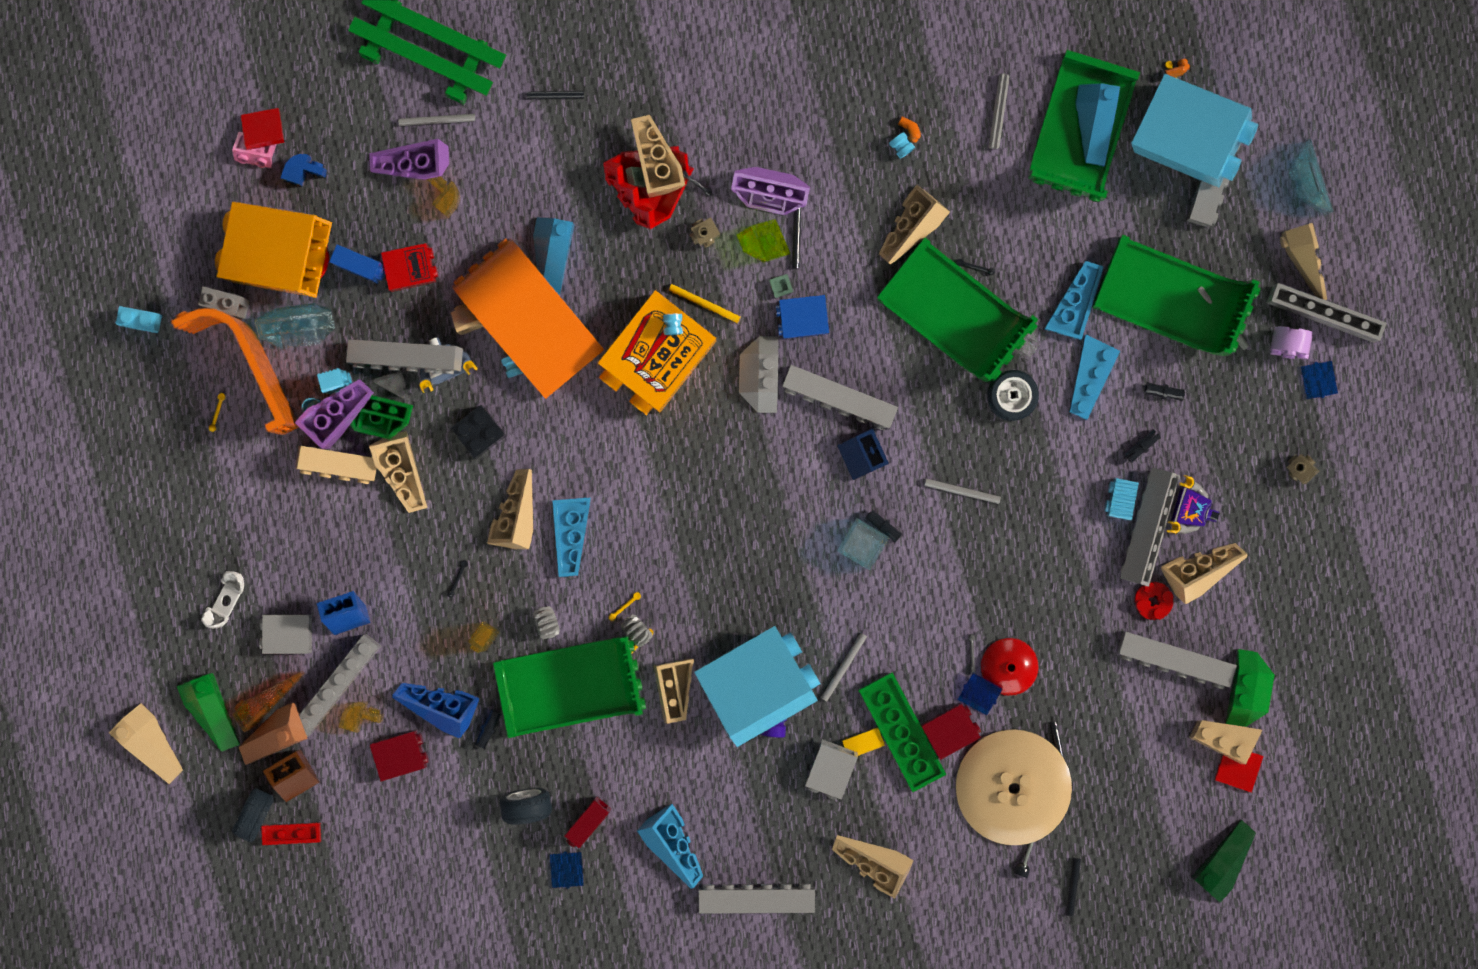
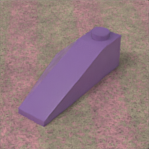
M439 139L369 153L370 172L426 180L442 176L449 165L448 145Z
M359 379L334 395L323 399L318 404L309 407L295 423L321 449H330L342 436L374 392Z

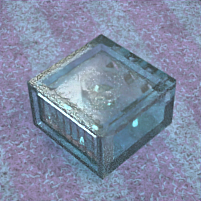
M855 518L836 551L870 571L890 537L860 519Z

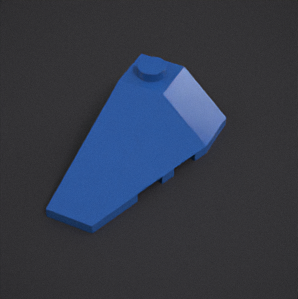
M401 683L392 695V698L441 731L459 739L469 727L479 702L478 697L463 691L455 690V694L444 693V688H438L437 691H429L425 686Z

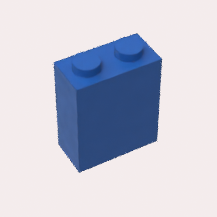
M338 244L329 261L336 267L377 284L379 280L383 281L386 275L384 265L380 262Z
M825 295L779 300V305H776V314L781 316L778 332L779 335H783V340L829 335Z
M354 591L317 603L320 619L333 635L371 623L366 605Z

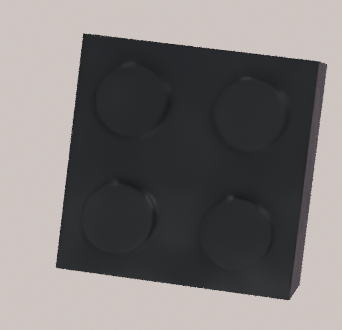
M483 405L478 406L451 427L452 431L474 459H478L507 436Z

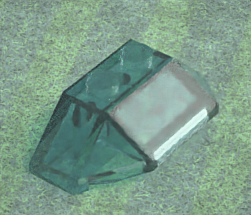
M1308 139L1303 142L1291 165L1290 177L1296 182L1297 188H1295L1297 198H1301L1303 204L1324 215H1328L1334 211L1312 139Z
M315 303L275 308L254 320L258 338L282 349L321 344L335 328L331 309Z

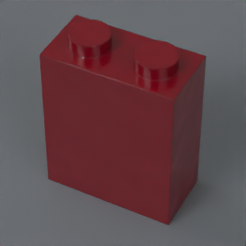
M959 703L921 724L924 733L940 760L981 738L979 735L981 729L976 722L972 723L969 717L972 713L967 705L963 706L962 703Z
M417 730L370 744L380 782L427 767L426 763H429L427 753L423 752L421 747L423 744L421 733L417 734Z
M596 796L566 832V842L573 848L576 846L580 848L610 813L611 808Z

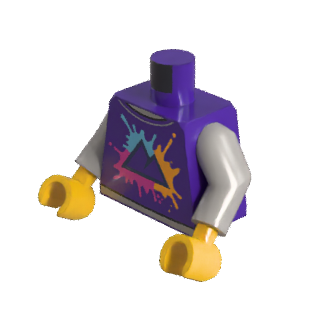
M1183 475L1186 478V482L1179 483L1183 487L1180 488L1171 521H1168L1172 525L1171 530H1167L1168 533H1191L1197 531L1200 527H1204L1206 520L1216 523L1219 518V511L1210 509L1212 501L1208 499L1206 491L1190 476Z

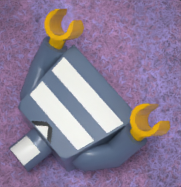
M438 337L428 341L429 345H442ZM463 351L461 371H454V374H443L442 370H436V373H426L424 369H421L420 388L422 393H425V388L429 387L430 391H433L432 385L435 386L466 372L470 375L469 369L472 367L477 370L468 353Z

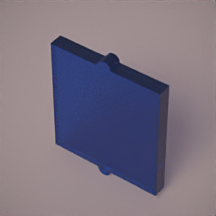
M1332 361L1314 362L1312 365L1301 366L1307 399L1324 398L1328 395L1338 394Z
M972 673L968 682L963 685V690L957 700L988 715L992 706L997 703L996 700L1002 688Z
M565 851L564 853L550 854L552 888L566 887L569 889L574 886H584L582 852L568 853Z

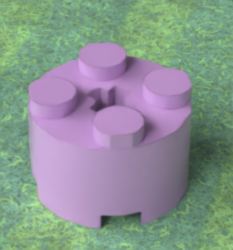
M1275 327L1270 354L1281 356L1282 353L1283 358L1294 359L1297 356L1299 359H1308L1312 332L1304 329L1296 330L1289 329V327Z

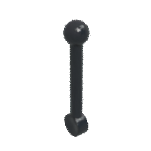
M682 171L683 177L705 191L706 196L712 195L711 188L704 187L690 177L687 171Z
M963 259L956 261L958 266H967L988 272L989 275L995 274L994 268L987 269L964 262Z
M466 560L461 561V568L451 590L447 592L450 598L454 597V591L464 568L468 566Z

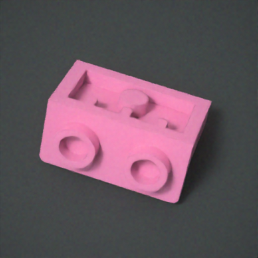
M238 132L232 149L234 160L241 164L247 163L261 168H271L276 144L246 150L243 132Z

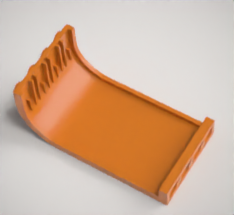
M505 238L497 245L499 247L494 252L489 251L483 256L484 260L479 265L477 263L472 265L468 269L469 273L464 277L462 275L453 282L455 285L452 288L546 399L604 351V348L511 238L509 240Z
M198 309L176 315V319L172 320L174 327L192 334L215 324L226 323L233 330L275 420L265 424L267 431L284 435L299 428L295 423L297 421L295 414L256 333L248 324L215 309Z

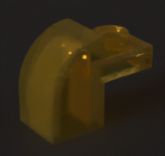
M441 176L427 179L430 184L441 192L432 205L447 218H450L460 204L458 187L452 180L446 186L447 182Z
M359 701L351 704L344 710L339 728L357 733L361 729L363 719L381 723L385 714H381L380 709L369 707L368 710L366 709L368 702Z

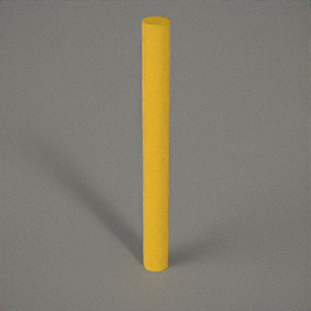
M671 284L669 288L670 292L731 321L738 323L741 316L678 286Z

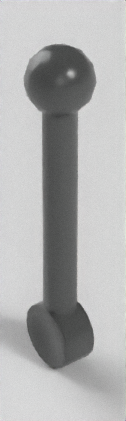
M969 634L971 674H975V635Z

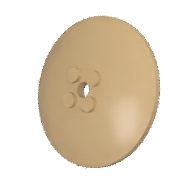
M1016 729L1002 730L980 739L964 756L956 777L957 801L963 816L979 834L1000 844L1023 845L1042 839L1060 824L1071 800V776L1064 758L1049 741L1029 731ZM1012 783H1017L1020 787L1019 791L1015 794L1010 793L1008 790L1009 785Z

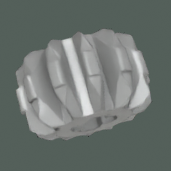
M550 606L538 608V610L533 612L535 625L542 639H550L559 634L558 621Z
M632 614L621 624L623 631L638 647L647 644L653 637L647 626L636 615Z

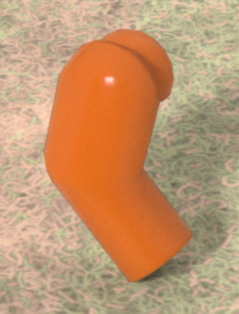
M1181 59L1177 63L1179 67L1165 70V74L1175 78L1182 76L1189 70L1190 64H1188L1187 59Z
M902 116L898 125L908 129L910 134L908 140L916 143L921 137L918 125Z

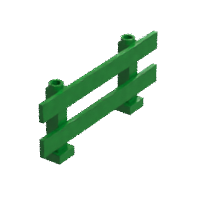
M398 0L362 1V5L382 14L376 27L354 17L348 29L349 32L369 41L366 47L361 46L359 50L362 58L378 65L381 60L379 52L382 47L455 81L453 88L448 86L445 94L447 98L462 105L467 100L465 93L468 88L485 96L488 95L493 82L475 74L481 61L500 69L507 56L506 54L489 47L488 43L481 39L476 41L402 6V3ZM395 20L469 54L464 66L460 67L390 34L389 32Z

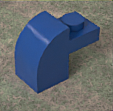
M298 154L286 162L281 179L302 186L307 172L325 178L327 170L323 168L321 163L312 161L310 164L311 157L309 155Z

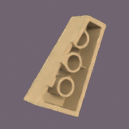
M299 446L295 466L296 469H300L302 474L311 475L312 471L320 472L319 476L331 478V474L339 475L340 480L350 481V478H357L358 483L369 484L370 481L375 480L377 468L372 457Z

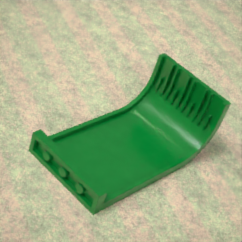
M1066 50L1033 153L1028 179L1033 180V183L1039 185H1051L1052 189L1058 191H1070V194L1081 197L1083 195L1089 197L1088 199L1094 202L1105 200L1108 193L1107 190H1104L1106 178L1140 72ZM1101 83L1120 87L1105 166L1085 163L1078 113L1075 105L1078 85Z
M1121 235L1092 308L1203 352L1220 356H1228L1232 352L1235 353L1239 344L1237 338L1239 334L1242 335L1246 327L1244 323L1245 318L1250 316L1253 309L1251 305L1253 298L1256 299L1260 292L1258 287L1260 282L1254 279L1238 281L1217 275L1132 241L1126 235ZM1201 286L1210 296L1211 304L1197 290Z
M924 238L879 294L877 300L965 370L985 382H989L991 379L995 381L1002 372L999 370L1003 364L1008 365L1014 357L1012 352L1015 349L1019 350L1026 342L1024 337L1028 333L1031 335L1038 327L1035 323L1039 319L1034 315L1030 317L1025 316L1010 307L931 245L927 238Z
M628 636L617 637L494 662L493 665L508 739L627 714L642 715L644 713L643 709H646L644 697H640L639 690H642L641 679L636 677L635 671H639L637 659L633 660L632 652L635 651L633 640H629Z

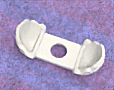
M226 571L223 574L221 582L225 585L213 608L207 607L202 615L203 618H201L206 627L212 629L219 628L229 620L228 617L244 590V579L238 572ZM226 595L231 598V603L228 606L222 604V599Z

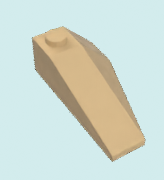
M647 115L631 119L649 198L668 194L686 186L681 165L651 116Z
M918 185L914 187L905 199L902 206L906 208L902 216H897L894 221L897 223V227L894 232L888 234L879 254L889 264L895 262L934 231L950 213L939 201Z
M1313 223L1281 233L1280 243L1282 248L1286 249L1288 256L1315 297L1327 300L1324 277L1322 274H1319L1321 259L1315 253V249L1318 248V242Z
M407 431L397 433L390 440L382 438L370 445L375 466L392 487L406 510L410 513L427 508Z
M142 703L127 714L109 732L125 749L168 784L183 771L156 717Z

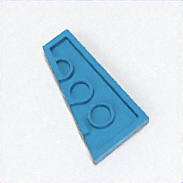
M1087 261L1083 263L1044 328L1045 330L1082 340L1104 266Z
M1088 335L1084 337L1069 410L1070 413L1085 420H1088L1120 353L1119 350Z
M591 497L552 500L558 576H578Z

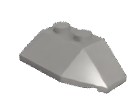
M759 336L740 354L739 393L758 413H777L778 337Z

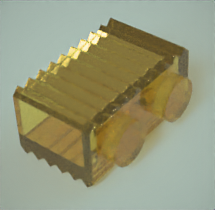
M486 621L482 622L468 641L471 644L470 648L477 653L489 650L488 647L491 646L490 644L500 634L499 631Z

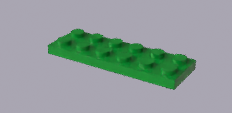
M893 672L859 689L864 702L912 792L947 775Z

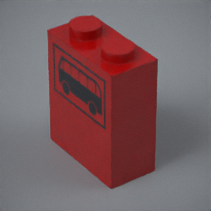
M424 243L381 253L389 291L395 292L436 283L438 271L437 267L432 264L431 259H434V252L432 247L429 248L428 244Z

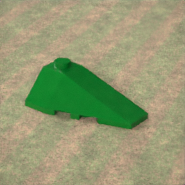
M213 673L177 686L183 705L221 751L240 745Z

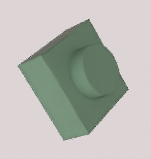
M641 167L625 169L628 184L638 188L646 186Z
M788 274L769 280L775 299L793 293Z

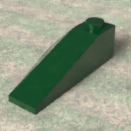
M1243 820L1239 821L1191 876L1194 881L1219 903L1233 889L1256 834Z

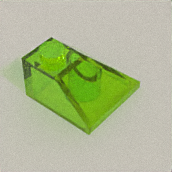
M776 219L750 226L736 234L743 252L763 263L791 254Z

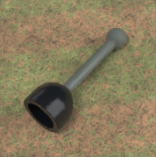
M1034 842L1029 843L1024 860L1015 866L1014 874L1028 878L1030 868L1027 865V861Z

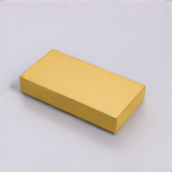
M878 727L842 740L844 747L858 752V756L885 746Z

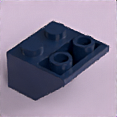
M873 429L837 445L852 480L889 464Z

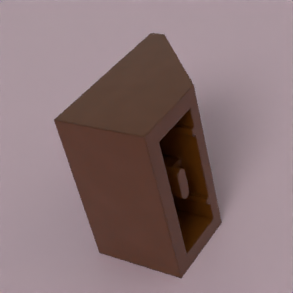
M301 749L263 771L272 788L285 802L320 783Z

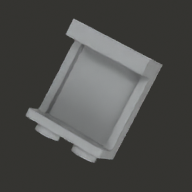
M203 287L198 305L245 319L250 300L238 295Z
M312 614L262 615V619L259 621V628L262 630L259 648L262 649V654L312 653Z
M822 739L805 786L812 792L818 793L820 791L825 793L831 799H842L857 761L858 752Z

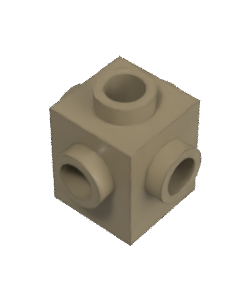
M711 217L705 221L700 219L693 223L694 227L691 228L692 233L690 237L694 244L698 243L700 247L705 246L707 248L715 243V239L720 237V233ZM706 231L707 234L701 235V232Z
M1296 454L1288 461L1290 464L1287 466L1290 470L1288 474L1295 481L1299 480L1302 484H1307L1319 472L1314 466L1316 462L1308 454L1306 456L1303 454L1298 456ZM1301 465L1304 466V469L1302 471H1300Z

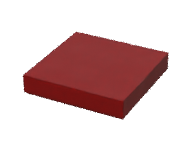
M279 108L241 115L246 150L285 143Z
M1252 752L1247 763L1240 764L1222 755L1214 780L1252 793L1264 756Z

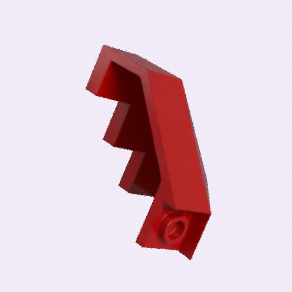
M679 146L670 147L681 165L682 171H687L688 175L691 176L694 168L688 166L687 153L679 151ZM638 150L622 152L603 163L606 182L609 186L613 185L619 193L617 195L618 199L625 208L629 207L634 214L633 220L637 225L652 229L671 218L685 186L668 194L649 198L646 186L638 188L628 184L625 169L629 167L642 168ZM684 178L685 185H686L687 182H688V179H687V178Z

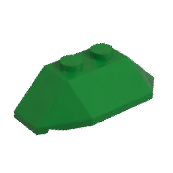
M372 395L350 425L354 431L390 440L409 424L413 405Z
M1238 649L1235 662L1237 667L1232 680L1225 724L1247 727L1269 712L1275 674L1257 652Z

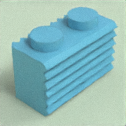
M119 306L116 324L126 328L158 333L162 315Z
M339 368L329 372L326 371L325 373L322 372V374L318 373L317 375L321 391L328 395L339 392L352 383L350 373Z
M1114 478L1113 482L1110 481L1108 493H1111L1110 500H1106L1104 511L1107 512L1106 516L1132 520L1138 482Z

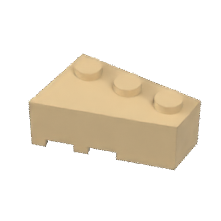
M690 658L654 666L664 723L668 724L686 720L694 659Z
M1198 720L1189 738L1240 764H1246L1262 730Z

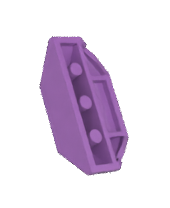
M752 167L735 170L731 190L736 193L748 208L786 215L806 206L810 186L792 174Z

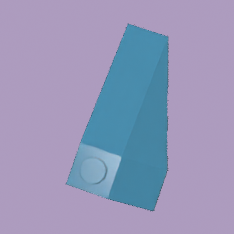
M1101 83L1078 85L1075 105L1078 113L1084 159L1087 164L1105 166L1117 108L1119 86Z
M537 217L533 234L537 269L560 296L575 225L570 221Z
M670 804L648 818L637 832L647 847L692 889L701 880L703 874L696 855L690 853L688 843L691 842L689 836H684L681 828L685 825L683 819L673 804Z

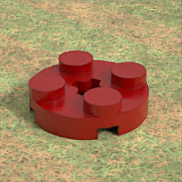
M1150 582L1149 587L1142 585L1134 597L1136 609L1146 619H1163L1172 610L1173 594L1166 585L1159 582ZM1157 596L1158 605L1154 604V606H1151L1149 598Z

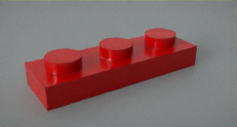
M320 822L261 826L262 845L321 842Z

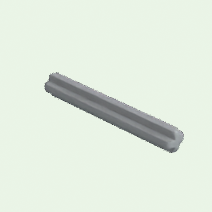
M1000 74L998 79L989 148L998 149L1000 146L1010 77L1008 74Z

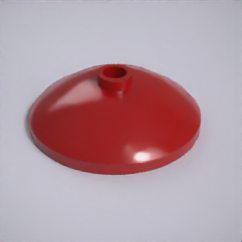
M1000 639L992 643L983 654L981 660L982 677L986 684L999 694L1011 696L1023 693L1032 686L1037 677V656L1028 644L1019 639ZM1009 664L1014 665L1013 671L1008 670Z

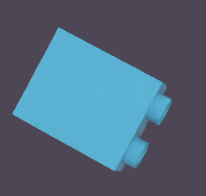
M1164 74L1131 144L1136 154L1219 188L1224 178L1232 181L1236 176L1241 159L1235 157L1240 143L1248 146L1251 144L1258 124L1251 121V108Z
M774 626L694 672L729 737L737 747L818 701L812 689L820 685V682L810 664L801 669L797 665L793 657L802 653V650L791 632L781 637Z

